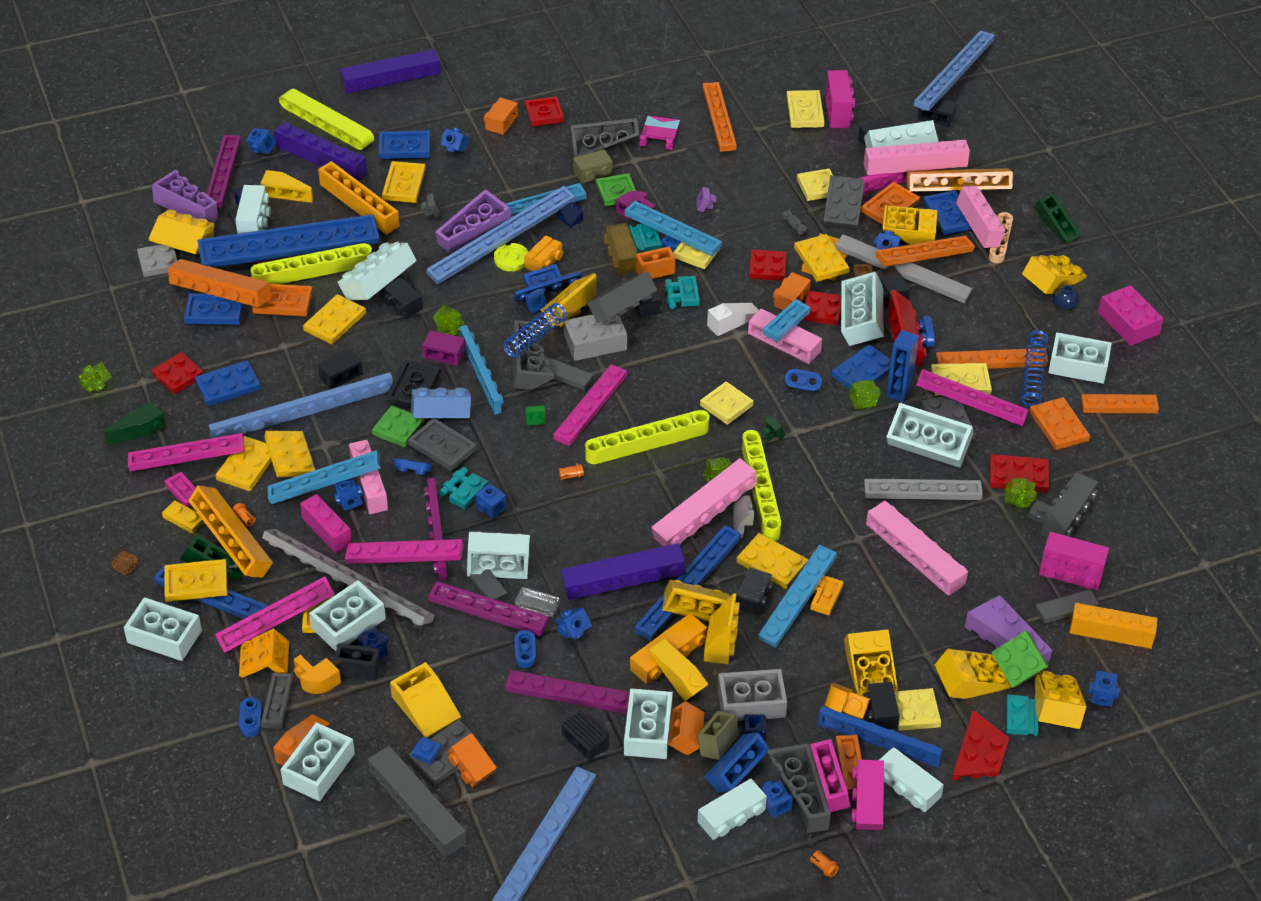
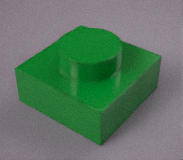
M545 406L526 407V424H545Z

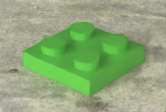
M629 173L596 179V186L605 206L615 205L617 198L627 192L636 191Z
M391 405L372 429V435L405 448L409 444L408 439L423 426L424 418H413L412 413Z
M1026 630L991 652L1012 688L1018 687L1049 667L1030 633Z

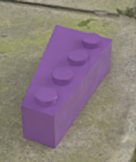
M176 169L152 184L153 202L169 210H175L177 213L189 214L194 218L206 219L211 223L218 220L217 202L206 193L200 192L196 185H191L186 177H181Z
M485 189L435 232L438 245L448 253L460 249L510 219V207Z
M1000 595L967 613L965 628L969 631L974 630L982 640H988L994 644L996 649L1025 630L1028 631L1049 665L1052 649Z

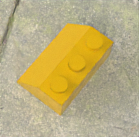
M167 210L158 216L149 236V241L197 254L199 252L197 240L214 237V223L208 222L206 219L194 218L189 214H180L175 210Z
M593 273L575 280L545 305L541 311L544 312L553 303H558L566 311L567 316L565 320H568L571 316L578 315L581 312L580 308L588 306V302L597 295L596 274ZM553 306L552 309L556 310L560 314L561 319H563V311ZM552 310L553 314L560 319L559 315ZM545 313V317H547L550 320L548 314ZM561 321V323L557 324V326L560 325V327H563L564 321Z
M670 580L665 588L662 610L684 616L691 613L697 619L709 621L710 616L730 595L720 590H711L700 585H690L679 580Z

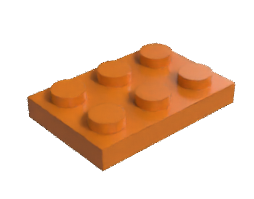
M893 182L862 205L860 212L883 225L885 205L914 208L920 203L921 197Z
M270 284L271 299L260 307H252L255 314L307 316L313 288L312 286Z
M1064 397L1030 406V414L1055 450L1089 441L1090 434Z

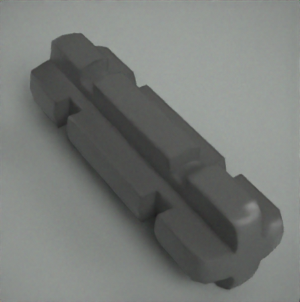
M790 209L783 212L785 220L788 221L799 235L807 234L808 228Z

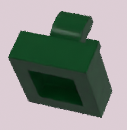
M770 415L764 419L766 427L761 430L764 438L770 441L776 436L781 440L785 436L782 426Z

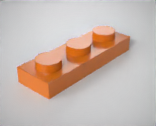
M836 736L835 741L840 769L847 792L852 794L853 788H857V780H853V766L857 767L858 760H862L858 736Z

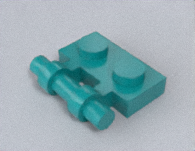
M695 276L677 277V282H672L671 279L665 280L664 290L667 293L666 302L669 304V308L674 309L677 302H681V307L699 306L700 300Z
M462 467L452 475L453 477L442 485L439 494L442 497L447 493L450 494L449 501L466 510L476 500L475 494L478 490L488 485V481L474 473L466 477L465 475L468 473V470ZM457 483H460L461 485L458 488L454 487Z

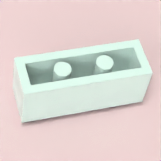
M894 747L880 759L884 760V783L891 786L897 794L908 799L914 807L926 812L942 797L944 784Z
M749 779L698 809V823L712 840L719 836L723 837L731 829L743 825L754 815H760L766 809L767 796L752 779Z

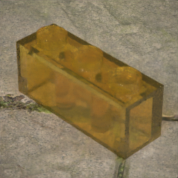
M621 223L606 226L603 240L605 244H608L607 250L609 256L612 255L613 267H616L618 274L636 271V254L638 253L627 224Z

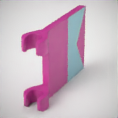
M647 116L642 133L639 136V145L646 146L648 138L666 140L665 149L672 150L680 120Z

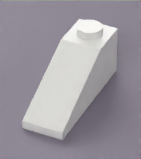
M722 303L708 310L707 326L717 336H720L748 323L759 310L753 303Z

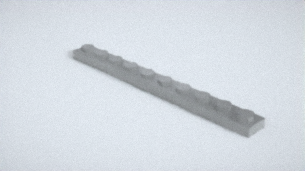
M277 529L264 531L262 538L269 541L271 546L282 548L286 554L300 558L302 563L315 566L317 571L331 575L332 579L348 584L347 587L359 580L384 603V607L392 608L396 611V614L412 619L414 624L422 626L433 622L435 615L287 534Z

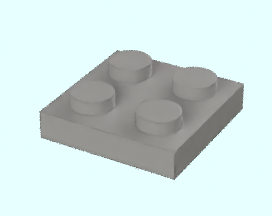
M160 244L137 249L144 277L168 273V267L177 262L174 248Z

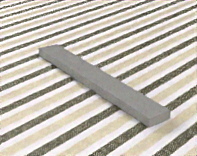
M844 234L835 245L838 251L881 269L895 266L903 278L962 303L966 302L972 291L971 287L911 262L884 267L875 256L877 250L880 249Z

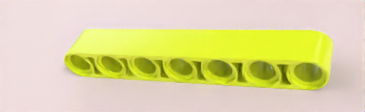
M290 89L279 97V103L284 109L358 150L364 149L374 141V136L370 130L296 89Z
M362 243L256 264L251 268V278L270 282V284H283L353 270L356 264L365 261L367 256L372 253V247L369 244Z
M697 410L590 439L585 444V459L590 464H599L705 435L709 431V413L704 410Z
M748 430L743 434L742 452L745 463L756 471L757 483L751 490L762 535L777 541L780 538L781 519L761 438L757 431Z

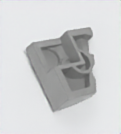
M748 495L739 498L732 508L734 530L741 533V538H743L744 526L753 525L754 510H752L751 498Z

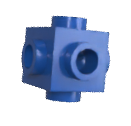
M454 127L452 130L445 129L441 136V145L446 146L445 150L455 153L458 150L465 153L470 137L461 134L462 130Z
M253 128L246 139L251 151L269 154L277 142L269 130Z
M884 230V233H879V236H875L874 247L880 250L900 247L901 237L894 236V232ZM886 241H889L888 246H884Z
M353 478L334 484L337 492L334 494L335 500L338 505L342 504L344 511L363 504L360 497L364 495L360 484H355Z
M490 483L484 488L479 489L475 494L477 509L492 519L507 508L506 495Z
M584 608L567 609L560 613L561 617L555 620L560 635L564 638H573V640L583 636V631L592 626Z
M1096 671L1094 682L1090 681L1088 694H1092L1091 703L1112 707L1113 700L1118 699L1120 687L1116 686L1118 674Z

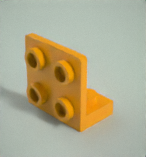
M271 629L242 643L239 676L244 678L266 667H269L276 673H288L289 640L275 629Z

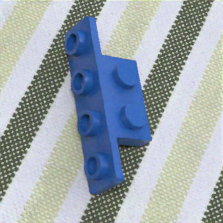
M557 264L523 274L527 288L516 291L513 299L514 301L519 299L520 301L526 300V295L539 288L544 293L550 289L558 290L563 285H570L575 280L580 279L582 273L579 271L562 277Z

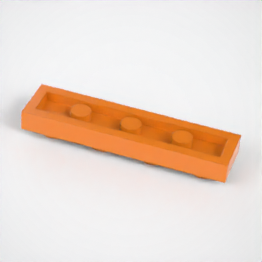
M1081 394L1080 399L1083 413H1158L1159 410L1156 395Z

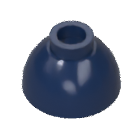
M1064 285L1057 290L1053 300L1057 306L1071 309L1078 305L1079 297L1073 286Z

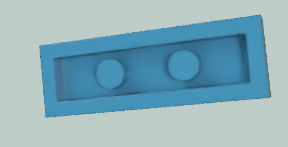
M795 299L763 328V334L778 342L810 313V307Z

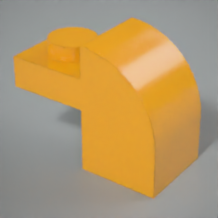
M301 655L294 658V672L300 679L301 687L304 691L311 694H322L341 683L340 671L327 658L314 667Z
M832 683L825 705L840 713L844 712L864 719L870 698L854 693L850 688Z

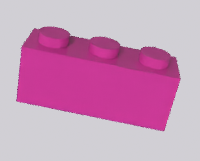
M317 494L300 503L302 519L335 553L347 548L348 543H352L351 529Z
M828 739L810 744L829 811L833 812L850 807L848 792L832 740Z
M858 760L857 767L853 766V780H857V788H853L852 801H857V807L852 809V822H856V829L883 830L884 760Z

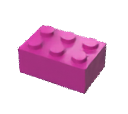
M847 70L827 72L825 98L830 128H850V122L854 120L852 108H855V98H852L851 77H848Z
M1131 285L1104 295L1100 300L1098 313L1130 346L1160 334L1164 318Z
M1050 532L1044 549L1039 575L1098 591L1109 548Z

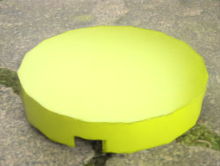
M511 243V245L507 246L504 244L494 252V262L497 267L505 271L521 270L525 267L524 256L528 253V250L520 244Z

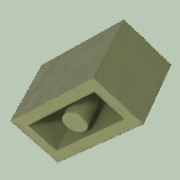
M603 149L573 158V172L581 183L612 175L613 161Z
M717 711L699 732L698 742L701 756L718 760L722 758L739 736L735 714Z

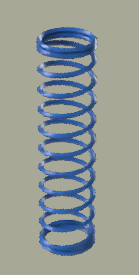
M553 303L544 312L536 316L535 319L528 322L526 326L519 329L517 333L506 339L503 344L506 353L511 357H518L521 352H524L525 349L533 345L539 338H542L548 331H551L557 324L564 321L567 314L563 306ZM553 306L563 311V319H561L560 314L556 310L552 309ZM552 310L559 315L560 319L553 314ZM545 313L548 314L550 320L547 317H545ZM540 317L544 318L546 324L542 320H540ZM536 320H539L541 327L536 323ZM531 324L535 325L537 331L531 327ZM527 327H530L533 335L527 330ZM522 331H526L528 338L522 334ZM518 334H521L524 342L518 338ZM509 341H511L515 349L518 350V354H515L511 351L509 347Z
M1038 330L1028 334L1024 384L1022 385L1021 402L1026 406L1040 404L1042 400L1040 394L1042 393L1041 387H1043L1042 381L1044 380L1042 375L1045 373L1043 371L1045 368L1043 363L1046 362L1044 357L1046 356L1045 351L1047 347L1045 345L1048 343V335ZM1038 333L1046 336V339L1041 337L1031 339L1030 336ZM1033 339H1043V341H1035ZM1032 345L1040 346V347L1044 346V347H1045V350H1040V349H1034V350H1033V349L1030 348V346H1032ZM1030 352H1043L1045 355L1043 357L1039 355L1032 356ZM1029 358H1043L1044 362H1032L1029 360ZM1031 363L1036 365L1042 364L1043 368H1031L1028 365ZM1031 369L1035 371L1041 370L1043 373L1041 375L1030 374L1027 371ZM1027 377H1041L1042 380H1029ZM1026 383H1041V386H1028ZM1025 389H1040V393L1027 392ZM1026 396H1033V397H1036V398H1038V399H1037V400H1032V399L1026 398ZM1023 398H1025V399H1027V400H1029V401H1039V402H1038V403H1027V402H1025V401L1023 400Z

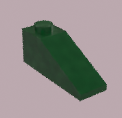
M1054 192L1038 200L1034 209L1041 220L1064 243L1068 244L1081 236Z
M149 401L104 429L105 441L108 445L151 436L166 426L164 413Z
M198 534L194 535L180 558L186 563L226 559L228 578L240 580L243 574L227 551Z

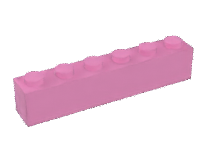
M966 140L865 148L864 167L867 175L967 167L970 150Z
M739 458L653 525L654 539L662 546L676 543L681 545L682 541L694 535L700 527L708 524L714 516L723 512L733 501H737L747 490H751L757 483L756 471Z
M883 501L868 511L866 525L948 596L966 585L968 576L966 568L956 562L949 553L942 550L935 541L928 538L922 530L914 526L908 518L901 515L894 506Z

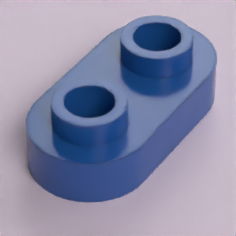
M922 316V320H919L920 331H922L923 344H925V347H934L935 338L931 316Z
M791 369L785 375V382L793 388L815 391L821 387L822 377L816 372ZM793 375L798 376V380L796 382H793L791 379ZM811 378L816 379L817 382L815 385L810 384Z
M394 458L393 466H396L398 471L407 472L408 469H413L416 474L426 475V471H431V463L403 458Z
M528 630L519 631L514 638L515 661L519 667L529 668L536 662L535 635Z
M249 697L240 704L239 728L244 736L252 737L261 730L262 706L257 698Z

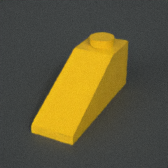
M266 170L260 184L265 186L266 193H269L270 198L313 202L312 187L283 172Z
M666 639L648 650L684 702L708 685L699 670Z

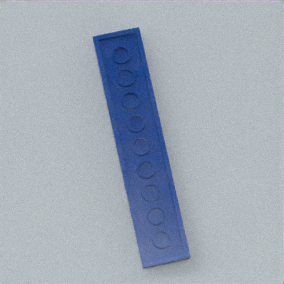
M373 214L197 240L201 264L213 268L316 253L362 243L369 245L380 243Z

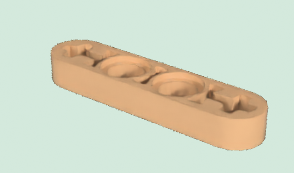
M1002 212L997 216L1006 233H1004L1001 241L1004 243L1003 245L990 247L989 260L993 263H1002L1005 259L1013 216L1007 212Z

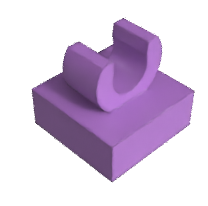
M703 187L696 199L697 211L704 212L706 208L713 209L712 202H716L717 199L715 195H710L709 188Z

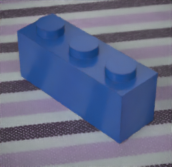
M758 732L744 734L705 775V778L716 793L728 792L737 786L770 748Z

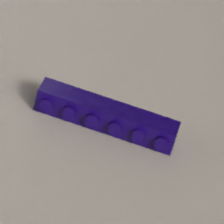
M435 49L340 69L341 83L346 94L441 74L440 60Z
M283 122L274 130V136L277 141L276 147L321 167L332 161L357 181L367 174L366 157L286 122Z
M679 543L561 569L568 600L686 574L685 562Z

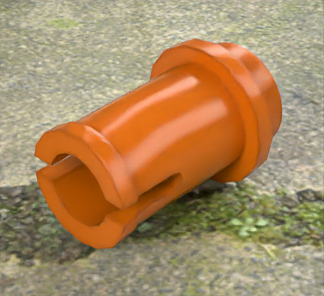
M576 463L575 466L559 468L561 481L574 477L579 479L580 476H584L582 464L578 465Z
M241 503L234 505L232 510L246 527H249V524L252 526L256 518L247 510V506Z
M817 850L813 854L816 858L811 857L810 861L819 867L826 877L835 876L839 870L837 862L831 861L820 850Z

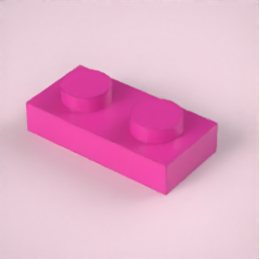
M182 472L164 481L165 486L181 504L186 507L192 506L188 500L196 487Z

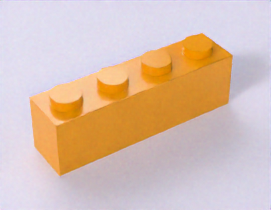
M1075 603L1069 633L1152 649L1156 635L1157 618Z
M689 613L630 657V670L646 684L658 679L663 671L648 650L666 639L686 658L691 651L706 642L707 627Z

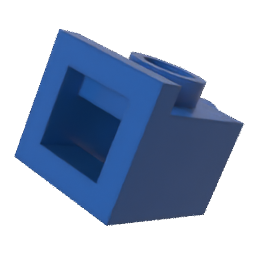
M770 780L763 784L761 790L767 796L766 809L772 818L792 810L793 797L791 794H788L780 780L775 783Z

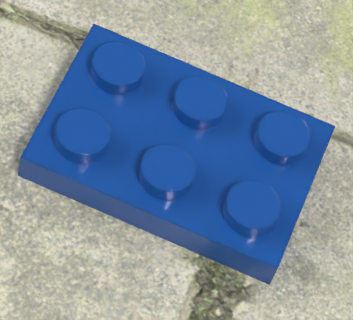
M430 130L379 132V159L430 157Z
M956 190L923 198V203L927 209L937 210L936 224L943 235L972 229L956 204L959 197Z
M189 293L184 321L185 324L240 325L243 303L210 294Z
M869 344L833 369L831 376L855 394L860 395L889 374L891 359Z
M248 360L195 377V382L207 406L261 389L260 383Z

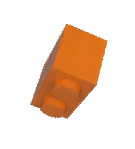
M500 97L492 105L489 112L484 115L485 130L504 135L518 117V103Z
M670 246L636 254L637 274L648 271L652 279L675 274V256Z
M792 272L787 278H784L779 289H775L773 293L774 307L784 310L795 299L803 302L807 297L808 291H810L811 280Z
M686 701L671 710L668 745L685 755L698 750V734L704 727L705 712Z
M472 733L453 745L447 752L450 763L453 766H457L463 781L466 784H470L471 787L489 777L497 769Z

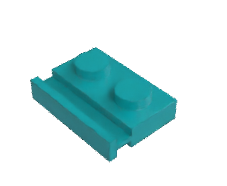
M637 224L636 227L629 225V233L637 254L640 251L647 252L662 248L657 230L644 224Z
M1007 694L1006 733L1038 735L1036 697L1030 699L1028 696Z

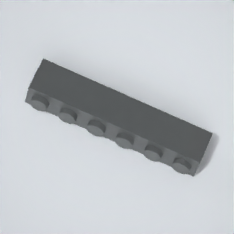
M387 746L368 758L369 772L444 857L467 844V829L464 824L458 823L454 819L452 811L441 804L437 794H432L428 790L426 782L423 779H419L414 769L403 762V758L398 751L394 752L390 746Z

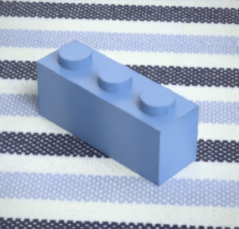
M446 388L412 389L411 412L413 418H470L471 396L469 390L464 388H456L455 390H447Z

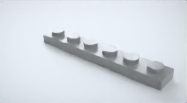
M864 479L865 498L982 500L983 496L981 480Z

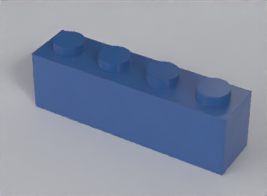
M901 330L893 344L887 398L904 403L912 389L919 341L918 335Z

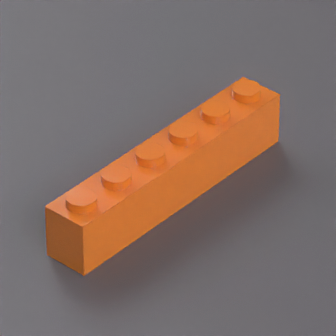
M183 259L168 267L169 284L255 307H260L271 299L270 282Z

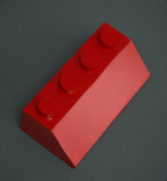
M891 290L888 319L894 342L901 330L918 335L919 341L915 366H922L923 358H926V348L922 347L923 336L922 334L919 335L920 325L919 322H916V310L912 308V304L908 299L896 290Z

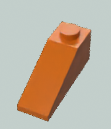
M312 714L286 731L273 747L276 763L284 766L316 722L328 728L330 723Z

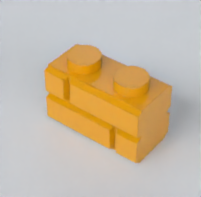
M544 236L524 256L526 269L535 271L553 265L556 260L559 261L563 256L562 243L555 239L553 240L551 237Z

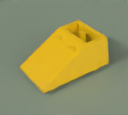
M885 205L883 231L894 232V236L901 237L902 241L910 245L935 241L937 210Z
M1064 255L1032 256L1022 273L1045 294H1055L1064 285L1072 286L1087 277L1079 266L1073 265L1070 259Z
M735 593L710 616L704 650V661L729 664L730 656L734 657L740 605L739 602H736Z
M889 630L847 634L844 638V644L856 693L863 695L866 692L867 684L892 682L894 692L898 691Z
M947 649L934 664L949 697L967 699L1011 688L993 654Z
M426 662L390 682L392 698L424 737L429 738L457 720L462 719L438 676Z
M1049 671L1036 674L1035 697L1038 721L1080 729L1086 704L1077 680L1070 675L1059 676Z

